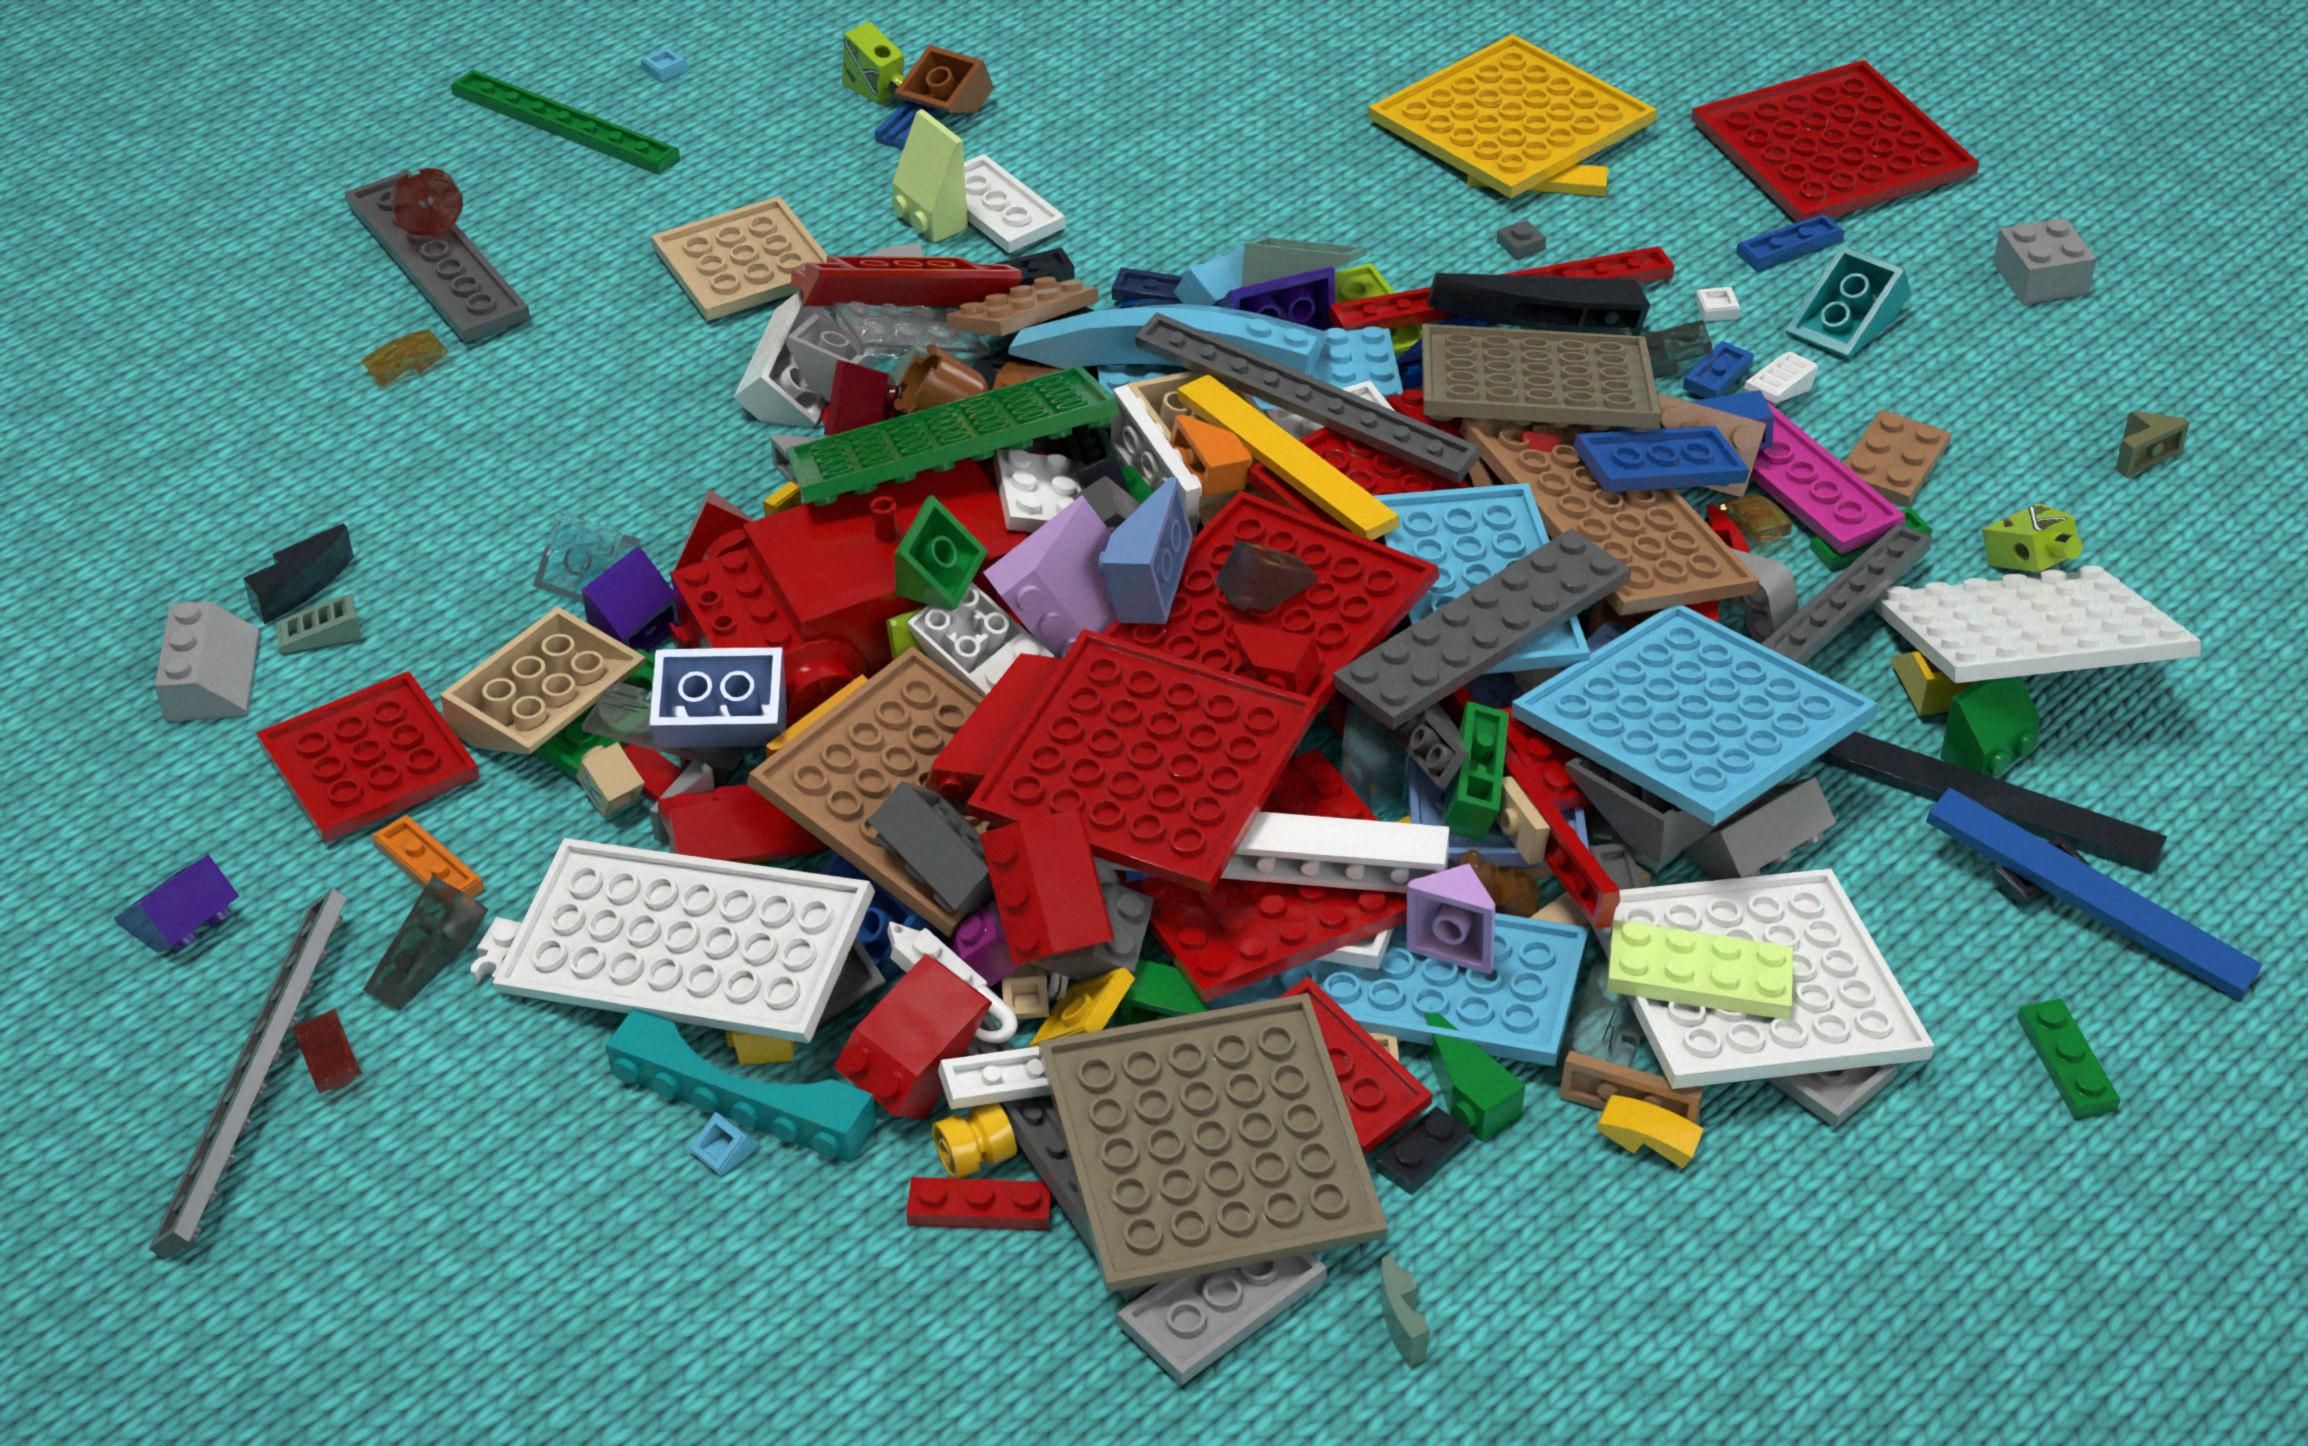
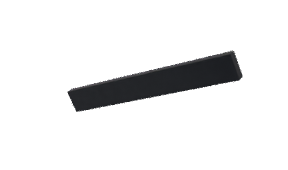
M1856 731L1826 751L1824 763L1939 801L1950 787L2030 833L2050 840L2060 835L2074 848L2150 874L2153 873L2165 847L2167 836Z

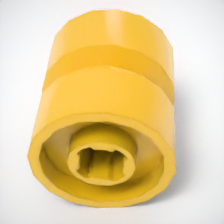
M998 1102L978 1105L969 1109L966 1119L956 1114L932 1125V1135L936 1150L945 1170L951 1178L960 1179L980 1170V1162L984 1161L988 1165L993 1166L1015 1157L1017 1154V1145L1012 1127Z

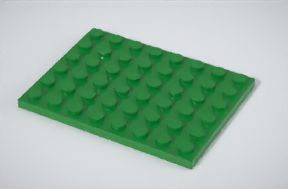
M1079 365L786 448V452L805 503L814 502L815 506H822L837 501V494L853 490L854 495L865 494L876 490V483L892 479L894 484L907 482L917 477L916 472L931 468L932 472L949 470L955 467V461L968 457L971 458V461L988 459L995 455L994 450L1009 446L1010 450L1023 449L1033 445V439L1048 435L1049 439H1057L1072 434V428L1087 424L1088 428L1104 426L1111 423L1110 417L1119 415L1120 411L1116 398Z

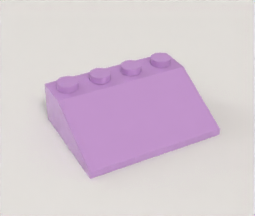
M1082 495L983 572L1030 633L1054 655V658L1063 659L1083 628L1102 634L1117 618L1114 606H1110L1108 603L1106 578L1101 576L1099 572V556L1101 551L1106 550L1111 532Z

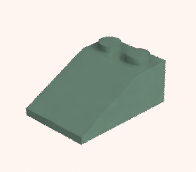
M1262 237L1245 243L1241 287L1323 268H1336L1366 256L1367 248Z

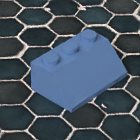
M782 648L656 650L650 727L659 748L766 746L786 731L787 701Z

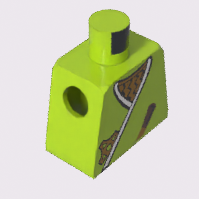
M870 21L845 33L842 84L875 103H881L894 96V92L905 79L903 76V53Z
M2040 503L1982 529L1989 566L2037 572L2066 559H2076L2082 551V541L2077 535L2076 522L2073 515Z

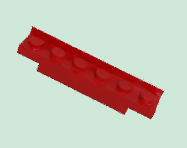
M827 256L826 263L806 262L805 270H792L791 285L803 291V306L960 307L966 303L985 302V297L988 295L1010 293V288L1017 286L1022 279V271L1008 264H974L961 257Z
M748 785L722 786L715 790L692 794L679 793L673 797L658 799V815L669 835L670 853L748 864L832 849Z

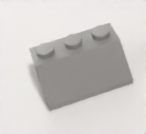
M211 601L170 604L155 681V689L165 722L248 716L260 639L259 628Z
M1816 777L1777 783L1773 794L1684 848L1681 852L1714 880L1760 876L1759 868L1766 864L1772 866L1786 861L1793 856L1791 849L1798 845L1806 847L1824 838L1822 831L1836 824V821Z

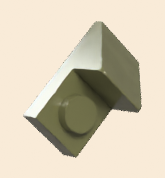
M2131 411L2128 415L2123 440L2119 447L2116 470L2123 476L2129 477L2181 453L2190 422L2181 417Z

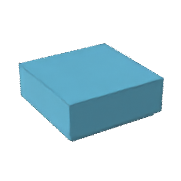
M669 48L662 49L641 59L642 70L661 83L688 71L687 61Z

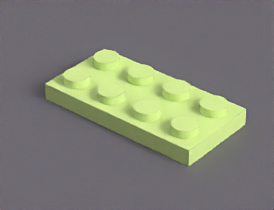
M1613 919L1606 992L1789 1020L1792 1010L1793 947Z

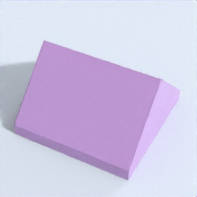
M1470 864L1410 880L1407 885V951L1491 975L1494 969L1495 903Z

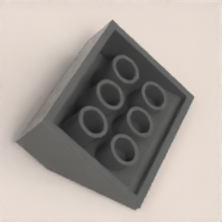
M1582 754L1565 764V771L1622 839L1628 845L1658 863L1664 862L1775 792L1774 785L1717 825L1712 826Z

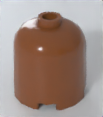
M928 344L926 346L928 353L925 357L922 358L916 355L905 370L898 384L900 388L904 389L901 400L895 399L894 407L895 410L906 415L990 391L985 378L979 372L937 345Z

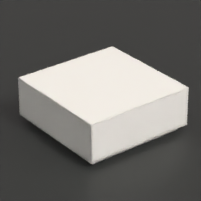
M1732 287L1696 290L1695 301L1704 322L1739 319L1740 306Z

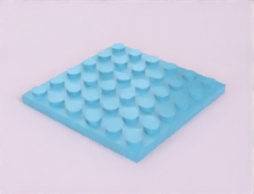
M1678 604L1665 608L1589 655V660L1578 661L1513 701L1511 716L1700 820L1715 826L1874 719L1878 703Z

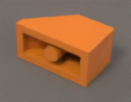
M1177 415L1169 444L1173 449L1179 450L1184 465L1191 475L1195 474L1199 478L1203 491L1202 496L1245 489L1248 468L1253 466V459L1250 451L1243 446L1236 434L1186 415Z

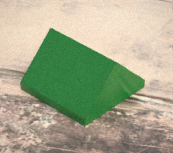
M933 495L927 497L894 554L896 595L952 611L958 607L988 550Z

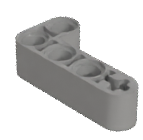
M1730 548L1760 581L1755 594L1719 600L1743 607L1746 627L1750 636L1762 644L1799 611L1794 577L1789 568L1777 560Z

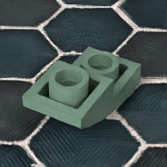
M1389 1254L1382 1258L1380 1285L1382 1313L1394 1345L1408 1367L1411 1368L1426 1360L1427 1338L1430 1335V1331L1425 1318L1416 1310V1295H1418L1419 1289L1413 1274L1406 1268L1402 1269Z

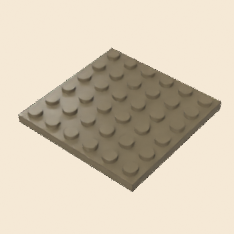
M1422 324L1423 415H1429L1434 420L1449 421L1454 417L1470 418L1471 421L1476 423H1490L1493 419L1509 420L1510 423L1521 426L1530 425L1533 421L1548 422L1550 426L1557 428H1566L1571 426V424H1585L1595 430H1607L1610 426L1626 427L1633 432H1647L1650 428L1660 429L1661 411L1645 336Z
M1308 993L1039 1041L1040 1058L1106 1293L1386 1238L1388 1226Z

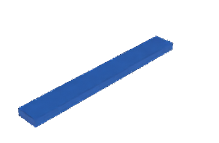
M1950 787L1927 816L1926 822L2238 1001H2240L2263 965Z

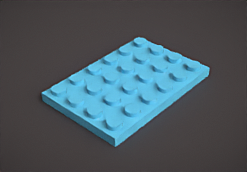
M1529 483L1374 496L1399 515V527L1380 536L1381 544L1438 566L1440 578L1405 616L1407 627L1412 626L1549 542ZM1577 615L1483 674L1572 666L1578 661L1589 660L1590 651Z

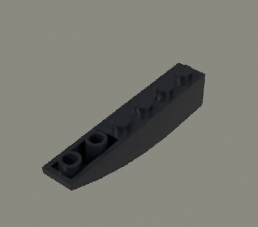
M1435 273L1426 301L1429 308L1499 324L1539 330L1607 334H1640L1650 307V303L1636 279Z

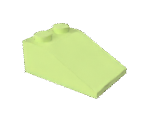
M921 109L916 112L892 181L893 198L891 203L897 216L902 217L918 233H922L935 243L968 228L963 140Z

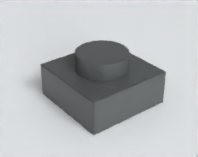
M1528 220L1497 230V242L1515 260L1543 251L1546 248V237Z

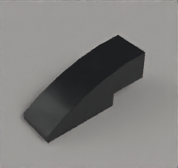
M342 523L272 554L274 565L244 577L243 580L250 607L261 621L266 624L300 606L325 588L343 571L354 557L347 526Z

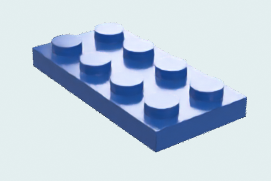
M1716 426L1653 429L1647 432L1619 431L1577 434L1573 446L1605 492L1655 491L1661 488H1692L1694 486L1707 485L1726 486L1728 484L1746 483L1750 471Z

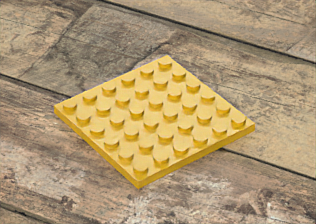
M1514 34L1368 107V119L1509 198L1518 196L1524 191L1655 122L1657 114L1656 108Z

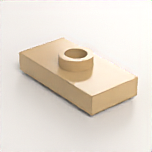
M1511 776L1503 777L1500 809L1495 820L1500 825L1503 834L1508 836L1528 865L1542 863L1550 827Z

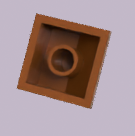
M929 45L894 93L897 98L944 112L964 113L977 112L993 91L994 86L983 60Z

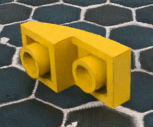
M1611 1095L1607 1100L1595 1127L1596 1130L1634 1154L1644 1143L1681 1168H1684L1692 1159L1704 1130L1690 1120L1667 1109L1645 1101Z

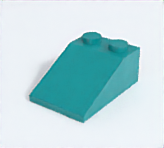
M1841 245L1786 328V334L1850 359L1894 320L1911 294L1905 269Z

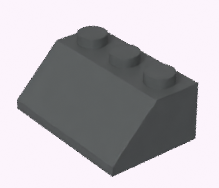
M901 781L868 820L878 831L875 837L879 843L892 853L898 851L907 861L904 865L905 869L922 883L927 881L937 891L933 895L935 900L949 912L954 913L957 910L974 914L995 901L996 897L980 833L937 791Z

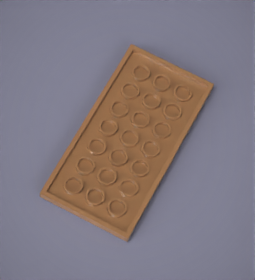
M1470 418L1462 419L1459 433L1466 441L1479 446L1480 457L1505 485L1529 483L1545 530L1552 539L1572 528L1632 568L1630 581L1604 597L1620 616L1665 609L1678 604H1698L1756 593L1760 580L1674 488H1661L1655 491L1630 490L1621 493L1605 492L1573 446L1577 434L1619 432L1620 430L1616 426H1610L1607 430H1595L1585 424H1571V426L1566 428H1557L1550 426L1548 422L1532 421L1530 425L1521 426L1514 425L1509 420L1493 419L1490 423H1476L1471 421ZM1524 431H1534L1559 435L1561 443L1553 447L1551 453L1527 449L1530 440L1526 439V441L1520 443V439Z

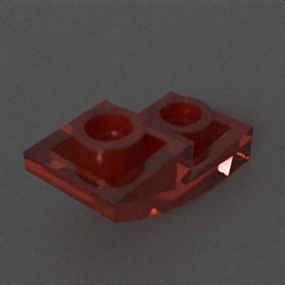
M335 1008L293 1027L319 1093L328 1089L336 1090L343 1088L351 1083L354 1077L362 1074L356 1054Z

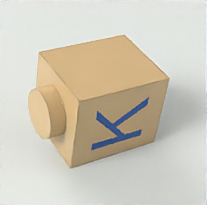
M618 742L607 748H604L603 745L597 746L583 755L576 778L603 818L639 799L645 782Z

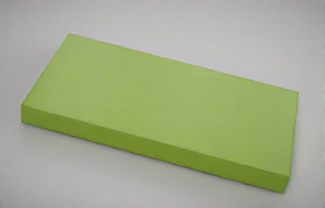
M1373 263L1335 272L1336 303L1395 293ZM1420 324L1389 330L1396 362L1422 356V326Z

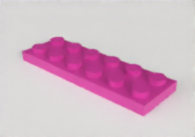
M1767 402L1774 416L1772 448L1758 450L1750 478L1841 555L1883 537L1896 524L1905 526L1906 515Z

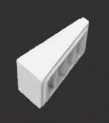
M1787 352L1747 380L1744 389L1748 392L1761 390L1765 400L1775 404L1810 391L1818 365L1793 352Z

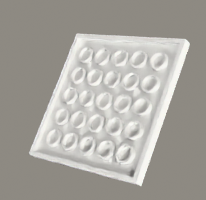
M2084 566L2079 569V572L2065 573L2061 570H2046L2041 572V576L2027 577L2022 574H2008L1998 581L1970 578L1966 579L1964 584L1951 586L1943 582H1933L1926 584L1923 589L1914 590L1908 587L1895 586L1888 588L1886 593H1882L1873 602V610L1954 683L2198 657L2201 650L2200 639L2099 566Z
M1832 869L1619 890L1620 902L1616 907L1614 920L1640 922L1646 925L1685 929L1692 932L1730 936L1737 939L1763 943L1769 942L1793 947L1792 1010L1789 1020L1626 995L1672 1089L1931 1059L1935 1045ZM1592 925L1609 960L1612 926L1595 929Z

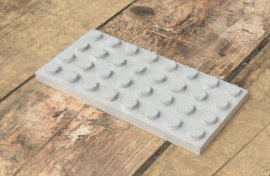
M564 838L497 972L493 985L499 993L627 1014L634 1008L676 1022L810 1043L875 890L870 881Z

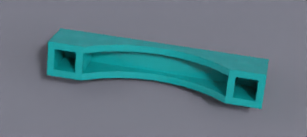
M633 1008L606 1044L611 1074L626 1083L634 1082L650 1088L663 1097L677 1098L695 1105L704 1112H717L735 1120L744 1127L760 1129L775 1135L784 1142H795L815 1150L824 1157H835L850 1163L877 1123L872 1093L833 1079L810 1084L778 1085L759 1083L733 1076L712 1066L697 1055L681 1037L673 1021L649 1012Z

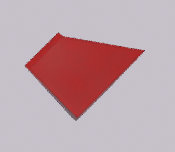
M707 490L691 524L674 571L701 563L708 547L720 536L735 529H742L743 524L755 520L714 491Z

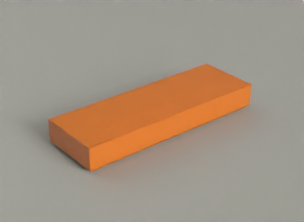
M407 814L371 836L375 848L449 912L484 890L483 881L477 874Z

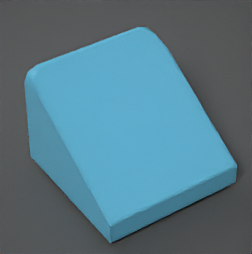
M715 1112L688 1150L719 1175L723 1176L753 1153L760 1143L733 1121Z

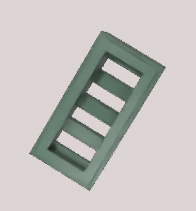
M353 594L334 598L276 622L280 654L361 640ZM297 631V634L289 637L290 632Z

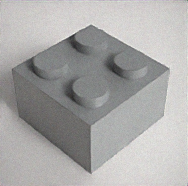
M2063 218L2000 228L1993 264L2021 304L2025 305L2089 294L2097 258L2069 221Z

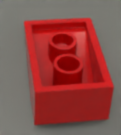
M924 954L856 1026L837 1059L834 1068L860 1089L872 1093L874 1100L894 1116L927 1120L944 1090L938 1073L941 1060L963 1056L993 1002L933 956Z

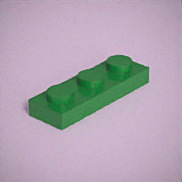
M2062 998L2020 1006L2017 1019L2074 1120L2117 1111L2120 1097Z

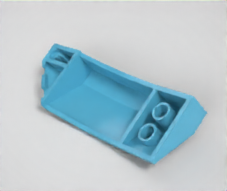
M1193 304L1148 305L1093 311L1021 329L1011 343L1008 354L1062 369H1069L1079 365L1083 367L1108 364L1180 366L1136 346L1135 335L1158 312L1310 376L1328 339L1329 332L1258 313L1225 307Z

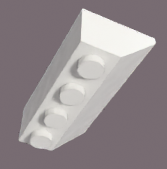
M802 290L796 292L775 309L733 398L761 422L812 428L817 424L826 400L820 394L809 389L786 345L787 336L815 312L839 323L841 322L823 306H803L804 295Z

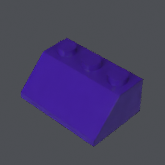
M1328 267L1230 290L1218 307L1258 313L1322 331L1336 328L1329 318L1330 305L1336 304L1335 269Z

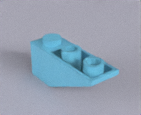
M1240 245L1231 253L1223 256L1216 254L1203 264H1191L1181 273L1180 277L1182 280L1173 292L1183 304L1218 307L1230 290L1242 288L1245 246Z

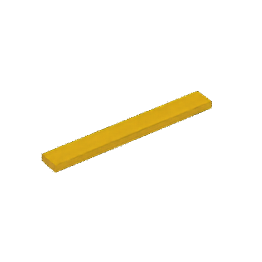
M1208 374L1177 388L1178 400L1209 424L1235 433L1254 458L1356 535L1374 540L1399 527V515L1211 375Z

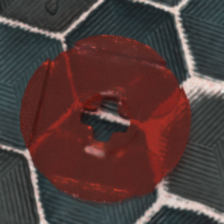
M435 168L419 169L420 174H415L410 178L407 174L394 185L390 194L393 216L397 225L408 233L418 236L430 235L434 238L444 236L448 232L449 227L458 220L463 208V196L454 179L448 173ZM429 197H433V204L429 207H421V204H419L420 200L426 201Z

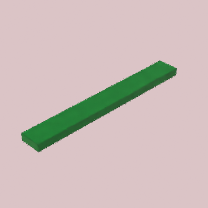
M473 69L451 84L452 95L658 175L680 159L679 148Z

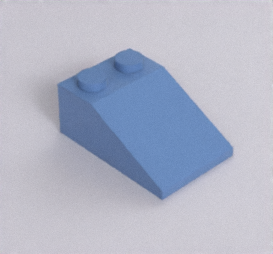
M1169 477L1111 533L1106 550L1100 553L1099 572L1101 576L1106 578L1108 603L1110 606H1114L1118 623L1166 624L1193 539L1178 477Z

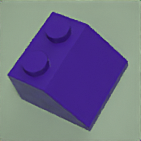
M208 854L178 871L115 916L114 920L120 927L156 953L172 947L177 952L198 937L193 930L205 921L211 927L232 912L228 905L240 896Z

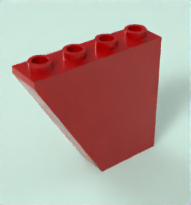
M1020 653L934 760L925 783V788L937 791L946 798H971L1063 659Z

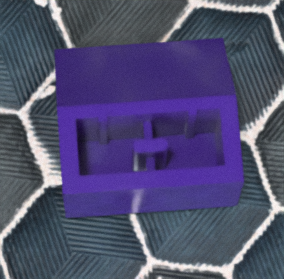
M638 547L618 560L613 566L581 590L587 623L635 651L641 648L649 652L670 635L669 623L673 622L675 627L680 626L672 588L645 552Z

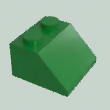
M2020 676L1980 680L1952 697L1940 759L1991 777L1993 775H2000L2009 764L2021 756L2027 757L2033 752L2038 743L2037 732L2041 718Z

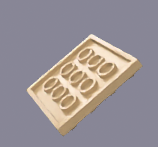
M781 196L651 235L652 247L707 321L723 318L728 314L747 308H754L760 304L778 298H785L798 292L800 289L791 285L792 270H805L806 262L826 263L828 256Z

